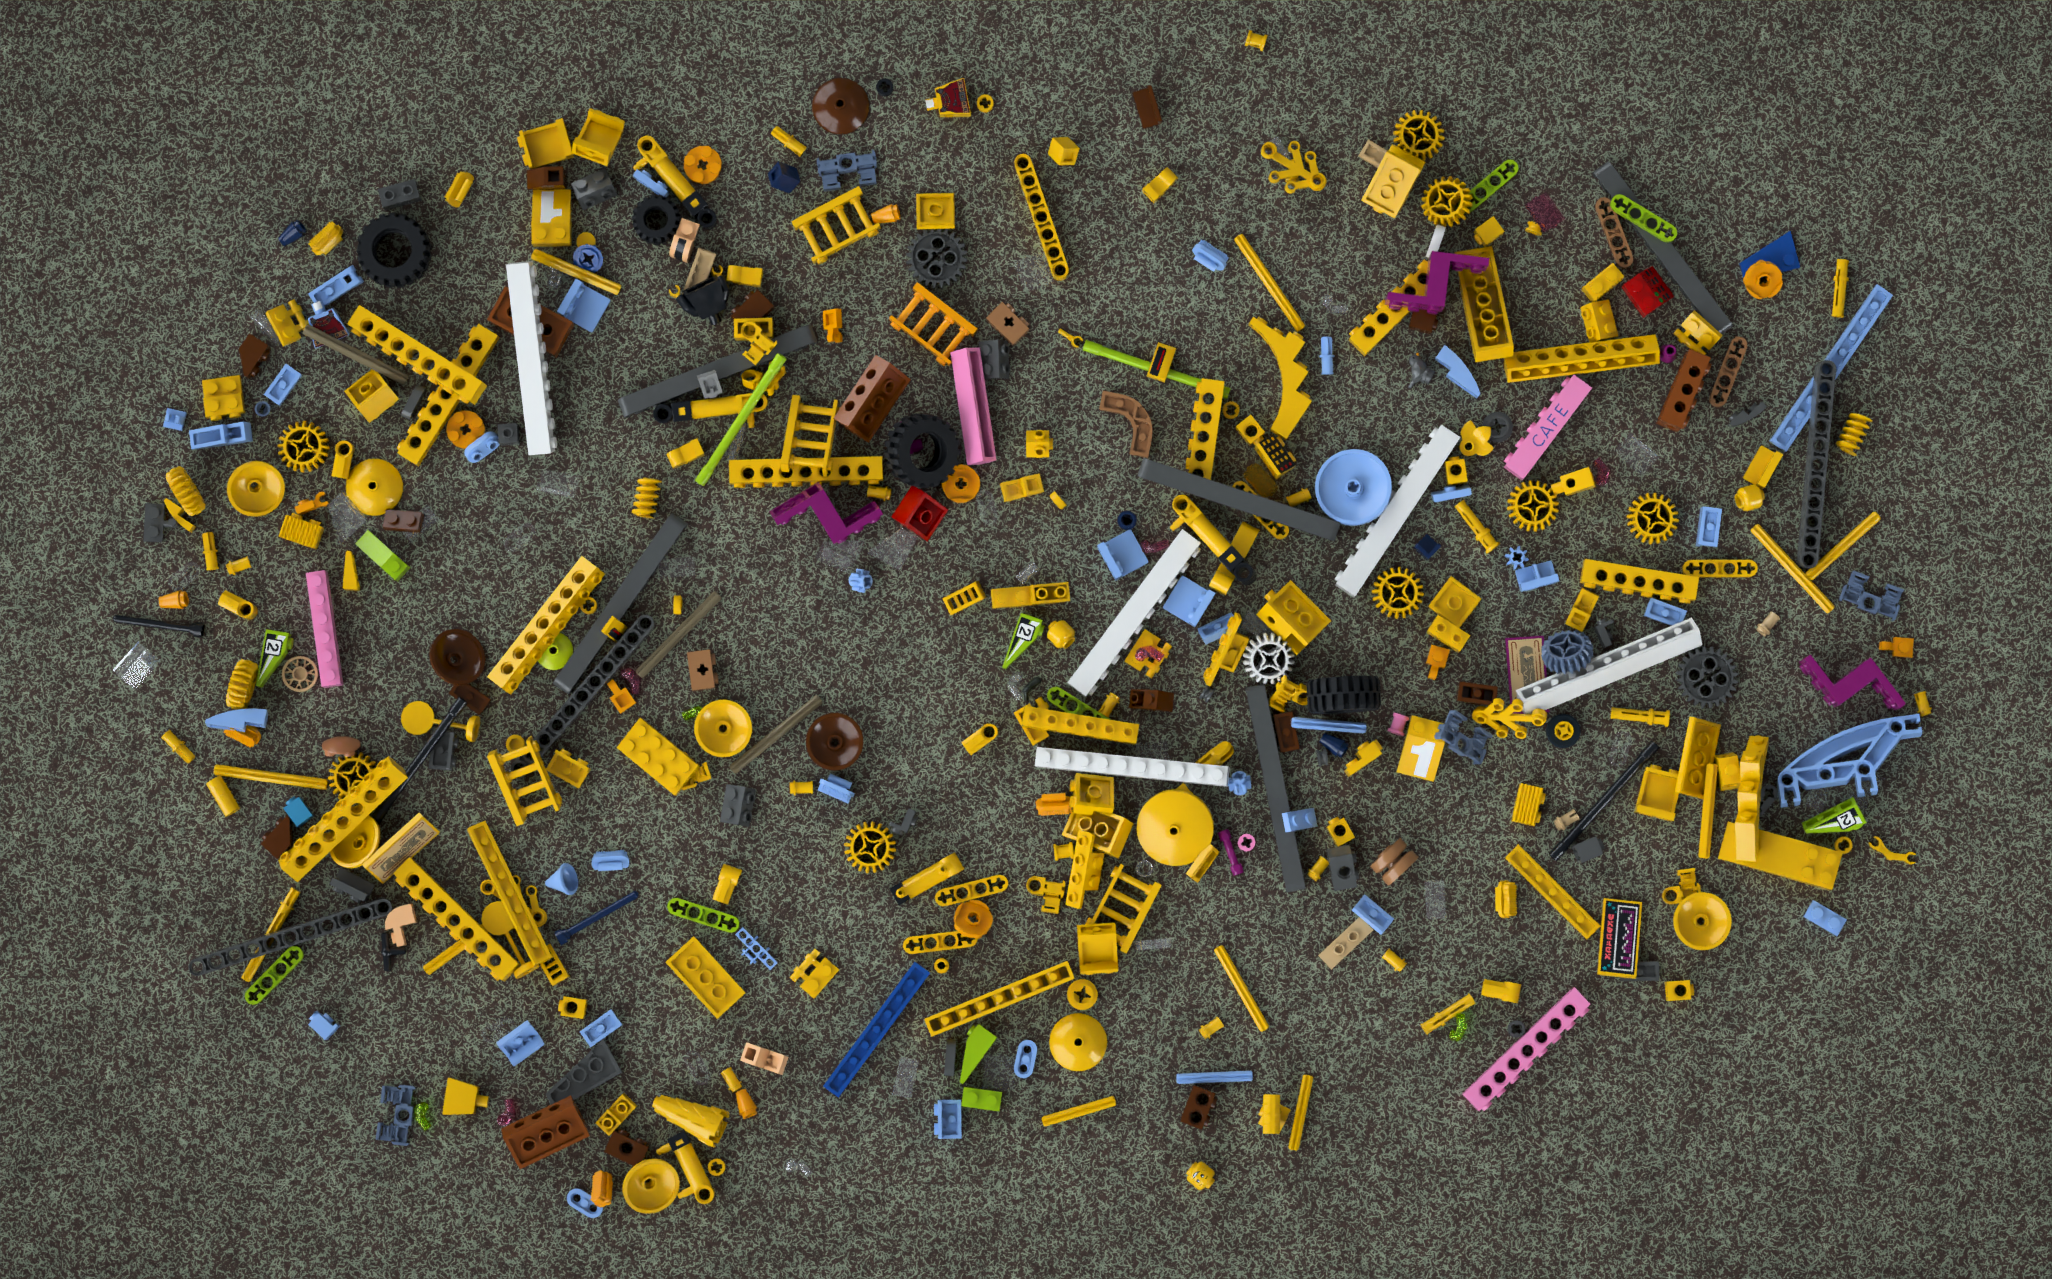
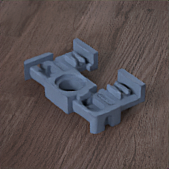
M874 150L870 154L855 156V152L836 155V159L823 161L817 158L818 173L822 177L824 192L841 190L837 177H839V174L858 172L861 175V179H859L860 187L877 184L875 175L877 162ZM844 159L852 161V165L849 168L841 165Z
M1853 570L1847 585L1842 588L1839 601L1841 602L1843 599L1858 605V609L1874 615L1879 613L1892 618L1891 621H1894L1900 609L1898 602L1904 589L1886 584L1885 590L1887 591L1885 596L1882 595L1880 598L1865 592V588H1862L1864 582H1867L1870 576ZM1866 598L1874 600L1873 608L1865 607L1864 600Z
M1450 710L1445 724H1439V732L1435 733L1434 738L1442 739L1448 743V748L1458 755L1467 756L1472 759L1474 765L1482 764L1486 754V749L1482 748H1484L1487 738H1492L1493 735L1482 727L1474 728L1473 738H1468L1461 732H1457L1459 731L1458 727H1460L1459 723L1467 721L1468 718L1456 710ZM1460 739L1463 742V747L1461 749H1459L1458 747V741Z
M382 1086L380 1103L390 1101L396 1105L394 1124H397V1126L393 1124L387 1126L382 1122H378L376 1140L391 1141L394 1145L402 1146L410 1144L407 1143L409 1126H412L414 1106L411 1105L413 1089H416L415 1086ZM401 1110L409 1112L408 1120L402 1121L399 1118Z

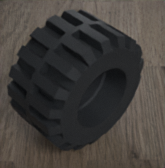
M650 195V198H643L642 202L639 201L637 203V208H634V215L632 216L633 227L637 235L651 245L653 243L659 246L662 243L664 245L667 244V241H672L674 234L676 235L681 216L676 205L669 198H663L662 195L658 197ZM654 210H662L668 216L667 224L660 230H651L646 225L647 215Z

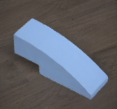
M1444 345L1435 360L1450 370L1446 375L1448 379L1477 399L1480 391L1471 372L1464 362Z
M243 421L189 430L192 450L253 441L251 422Z
M255 708L227 711L206 719L205 724L210 728L232 730L230 728H234L240 732H245L247 725L266 728L268 711L267 709Z

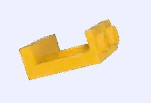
M590 108L579 136L575 137L573 141L572 154L608 166L624 132L625 121L618 117L607 115L600 110Z
M563 118L555 120L556 122L527 131H519L520 136L517 137L520 148H524L525 154L522 155L525 166L528 165L530 170L574 158Z
M1650 764V767H1645L1634 812L1672 822L1675 818L1676 813L1674 812L1679 793L1675 792L1679 771L1669 769V772L1661 770L1662 767Z
M1116 924L1077 925L1080 974L1092 975L1096 973L1110 974L1118 972Z

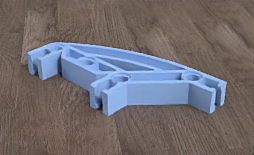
M1920 715L1898 716L1861 724L1835 734L1813 746L1780 772L1777 779L1780 807H1788L1784 792L1793 791L1795 797L1793 803L1794 806H1798L1801 803L1799 786L1805 790L1847 785L1853 777L1857 798L1865 796L1861 781L1867 780L1871 784V796L1877 795L1876 771L1901 739L1921 737L1922 727L1914 730L1905 729V724L1913 722L1919 724ZM1898 725L1901 731L1894 732L1891 726ZM1868 747L1859 760L1828 764L1848 753ZM1865 767L1869 770V773L1861 774L1859 768ZM1827 772L1831 778L1824 780L1820 774ZM1788 777L1792 780V783L1785 785L1782 779Z

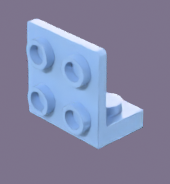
M575 279L557 313L592 333L609 305L610 299L585 286L580 280Z
M1127 530L1113 539L1097 545L1115 581L1148 563V559L1132 530Z
M1181 576L1165 602L1163 609L1191 626L1196 627L1215 596V592L1210 589L1206 590L1185 576Z

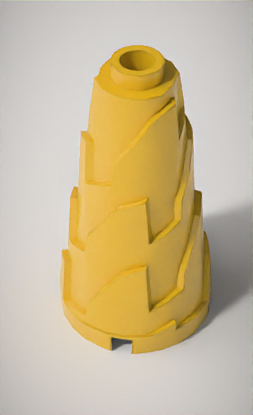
M664 1095L656 1096L652 1104L654 1111L667 1118V1121L683 1128L686 1132L697 1137L699 1141L713 1148L716 1147L714 1143H719L728 1123L723 1121L724 1117L729 1118V1112L714 1106L708 1107Z

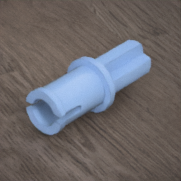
M1328 336L1321 337V355H1319L1322 366L1321 375L1333 374V357L1335 355H1333L1332 337Z

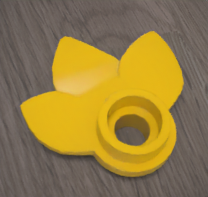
M1471 420L1464 424L1461 429L1462 441L1459 445L1461 453L1465 456H1473L1475 454L1480 456L1488 455L1494 449L1488 443L1491 436V427L1481 426L1476 428ZM1467 443L1472 444L1471 450H1466L1465 446Z

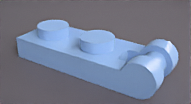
M352 265L308 293L314 303L322 300L326 307L363 283L364 280L361 276L357 275L356 268ZM347 276H349L352 280L348 284L344 279Z

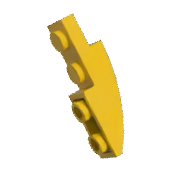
M1061 582L991 589L992 608H1015L1070 601L1069 583Z

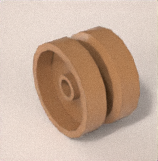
M1401 838L1383 850L1377 856L1378 859L1370 866L1375 873H1380L1386 867L1388 868L1382 876V880L1388 886L1419 858L1413 850L1408 851L1403 856L1400 855L1407 847V844Z

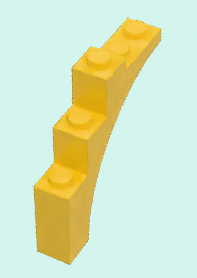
M1253 317L1249 322V326L1260 334L1270 346L1281 372L1283 388L1281 405L1270 431L1286 441L1312 402L1307 393L1304 391L1299 393L1297 391L1309 372L1306 370L1307 366L1299 361L1297 363L1294 362V359L1305 344V341H1303L1304 337L1295 331L1294 333L1289 331L1287 336L1283 337L1284 333L1275 327L1271 329L1267 326L1268 323L1260 317L1257 319Z
M1749 736L1746 750L1743 751L1740 760L1741 782L1737 792L1738 813L1735 820L1736 860L1756 862L1758 855L1761 787L1769 737Z

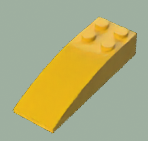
M1492 246L1454 252V254L1489 258V265L1486 271H1482L1481 274L1471 273L1470 269L1458 271L1475 362L1512 357L1514 344Z
M1728 822L1718 859L1822 889L1832 890L1842 852L1759 830V851L1756 862L1736 860L1735 823Z

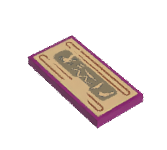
M1544 636L1505 638L1510 704H1512L1514 699H1517V689L1547 677L1546 665H1544L1541 656ZM1514 711L1512 714H1524V713H1523V711H1520V712H1515V711Z

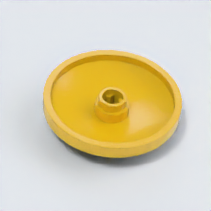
M1172 789L1155 794L1144 804L1137 819V836L1142 848L1151 858L1165 865L1182 866L1194 862L1199 854L1210 845L1213 838L1214 822L1209 808L1199 797L1188 791ZM1171 828H1176L1177 831L1173 832Z

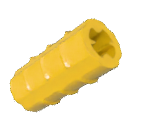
M220 775L210 780L206 785L223 814L227 817L240 810V806L232 795V791L226 785L227 783H225Z
M1264 1094L1262 1104L1263 1134H1280V1095Z

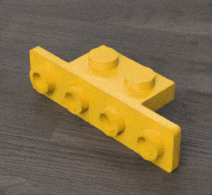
M1235 612L1234 616L1230 617L1227 624L1228 629L1220 638V646L1212 655V663L1204 672L1203 678L1208 686L1212 685L1219 668L1234 673L1247 646L1249 637L1237 632L1242 621L1239 613Z
M1084 830L1078 831L1065 903L1067 906L1082 909L1085 891H1098L1105 854L1100 851H1092L1095 834Z

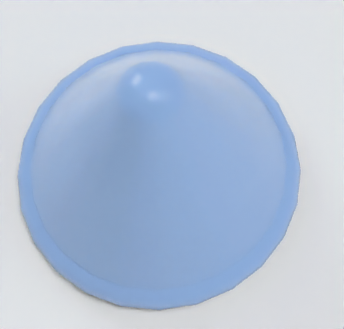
M563 863L545 881V885L567 895H573L578 888L576 871L569 863Z

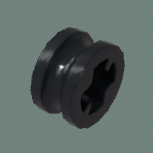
M880 79L876 84V90L881 96H889L893 92V84L889 79ZM882 83L890 86V89H887L888 92H883V89H879Z

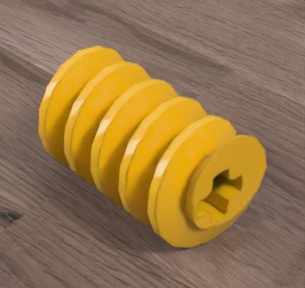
M1850 413L1849 418L1851 420L1845 422L1848 427H1843L1842 429L1845 434L1839 435L1842 441H1837L1836 445L1845 453L1857 456L1853 450H1860V447L1856 443H1863L1860 435H1867L1863 429H1870L1866 422L1873 421L1864 415Z
M652 478L638 479L637 483L642 486L636 487V491L640 492V494H636L634 497L639 501L633 502V505L638 509H633L632 513L639 517L655 519L650 516L651 513H656L652 506L658 505L657 502L653 501L654 498H659V495L655 494L654 491L661 489L656 484L662 483V481Z

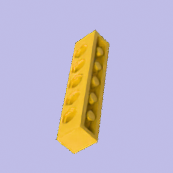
M1424 259L1417 266L1419 270L1414 275L1410 273L1403 280L1405 284L1401 288L1397 286L1392 292L1405 294V290L1411 288L1414 290L1415 295L1424 296L1426 284H1421L1418 277L1420 275L1427 276L1428 261ZM1382 300L1376 307L1378 310L1373 315L1369 313L1362 320L1364 324L1360 328L1356 326L1349 333L1351 337L1348 341L1365 357L1410 312L1408 308L1401 307L1400 310L1395 311L1390 309L1389 305H1385V300ZM1385 315L1388 318V322L1381 324L1378 322L1377 317ZM1371 328L1374 331V336H1365L1364 330Z
M1202 378L1201 382H1197L1196 393H1199V400L1194 402L1193 412L1197 414L1196 420H1192L1190 431H1194L1193 439H1189L1188 450H1191V457L1186 459L1185 469H1189L1188 473L1191 474L1195 469H1200L1203 472V478L1211 480L1225 381ZM1206 393L1214 396L1212 404L1204 403L1203 396ZM1203 412H1208L1211 415L1209 423L1201 421L1200 416ZM1205 431L1208 433L1209 438L1206 442L1198 440L1199 432ZM1198 450H1203L1206 453L1204 461L1196 460L1195 453Z
M1590 559L1583 560L1580 583H1583L1586 588L1595 589L1596 586H1601L1603 590L1610 592L1620 589L1623 594L1629 595L1639 592L1642 597L1652 598L1653 595L1660 596L1661 600L1666 601L1676 598L1679 599L1680 603L1690 604L1691 601L1696 600L1699 577ZM1598 571H1603L1606 574L1604 581L1597 579L1596 573ZM1617 574H1622L1625 577L1623 584L1616 582L1615 576ZM1636 577L1643 579V587L1635 585L1634 580ZM1655 580L1662 582V590L1654 588L1653 583ZM1674 583L1681 585V593L1673 591L1672 586Z
M1029 706L1024 707L1021 725L1022 727L1133 745L1137 742L1139 724Z

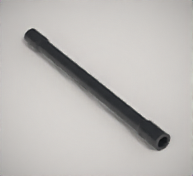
M458 697L447 715L405 771L408 778L371 815L378 825L450 725L468 703L463 698Z
M1650 741L1634 762L1574 828L1549 852V855L1556 862L1638 770L1660 749L1656 743Z

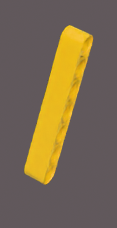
M1020 154L1015 158V169L1051 274L1054 279L1062 281L1068 276V265L1031 158L1026 154ZM1026 160L1029 164L1026 168H1020L1018 162ZM1030 177L1035 182L1032 186H1027L1024 184V180ZM1037 195L1041 198V201L1038 204H1033L1030 198ZM1039 213H1044L1047 216L1044 222L1036 219ZM1045 231H1050L1053 237L1046 240L1042 234ZM1051 249L1059 251V255L1055 258L1049 256L1048 253ZM1063 267L1065 273L1059 276L1055 273V269Z

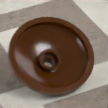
M835 78L825 82L818 88L813 98L812 111L815 120L824 130L832 134L844 135L854 132L863 125L869 112V100L866 92L858 83L846 78ZM838 101L844 103L842 107H838L836 104Z
M461 629L446 630L439 634L431 645L429 653L430 662L435 673L442 680L453 685H466L481 675L485 666V653L481 643L471 633Z
M828 713L820 716L811 724L806 735V748L810 758L818 766L827 770L837 771L848 768L857 761L863 749V734L859 725L852 718L841 713ZM833 739H838L839 744L837 746L832 745Z

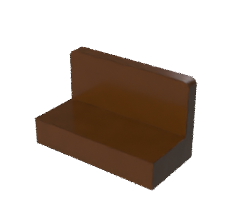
M1147 85L1145 89L1132 92L1143 129L1162 124L1152 86Z

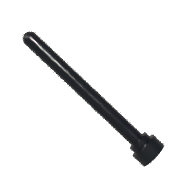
M121 615L113 616V621L116 623L190 632L191 635L202 638L204 635L205 624L202 622L188 625Z

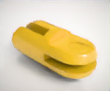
M1223 741L1209 750L1195 763L1221 766L1233 755L1234 748L1230 742Z

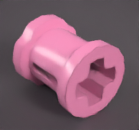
M1393 713L1394 718L1391 727L1387 731L1404 736L1403 731L1406 722L1409 721V717Z
M1250 834L1240 836L1238 847L1245 852L1252 850L1255 846L1254 837ZM1245 837L1247 840L1251 839L1252 841L1249 844V848L1241 845Z

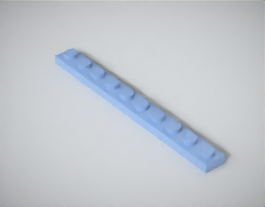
M1878 284L1874 286L1825 358V360H1830L1836 365L1835 380L1893 296ZM1826 364L1822 366L1824 374L1829 372V367ZM1814 376L1770 439L1771 443L1784 452H1787L1810 418ZM1824 383L1820 385L1822 393L1827 392V386Z

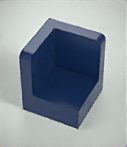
M780 161L768 173L771 187L786 193H791L800 182L797 168Z
M1426 534L1413 548L1428 561L1442 545L1440 543L1437 544Z

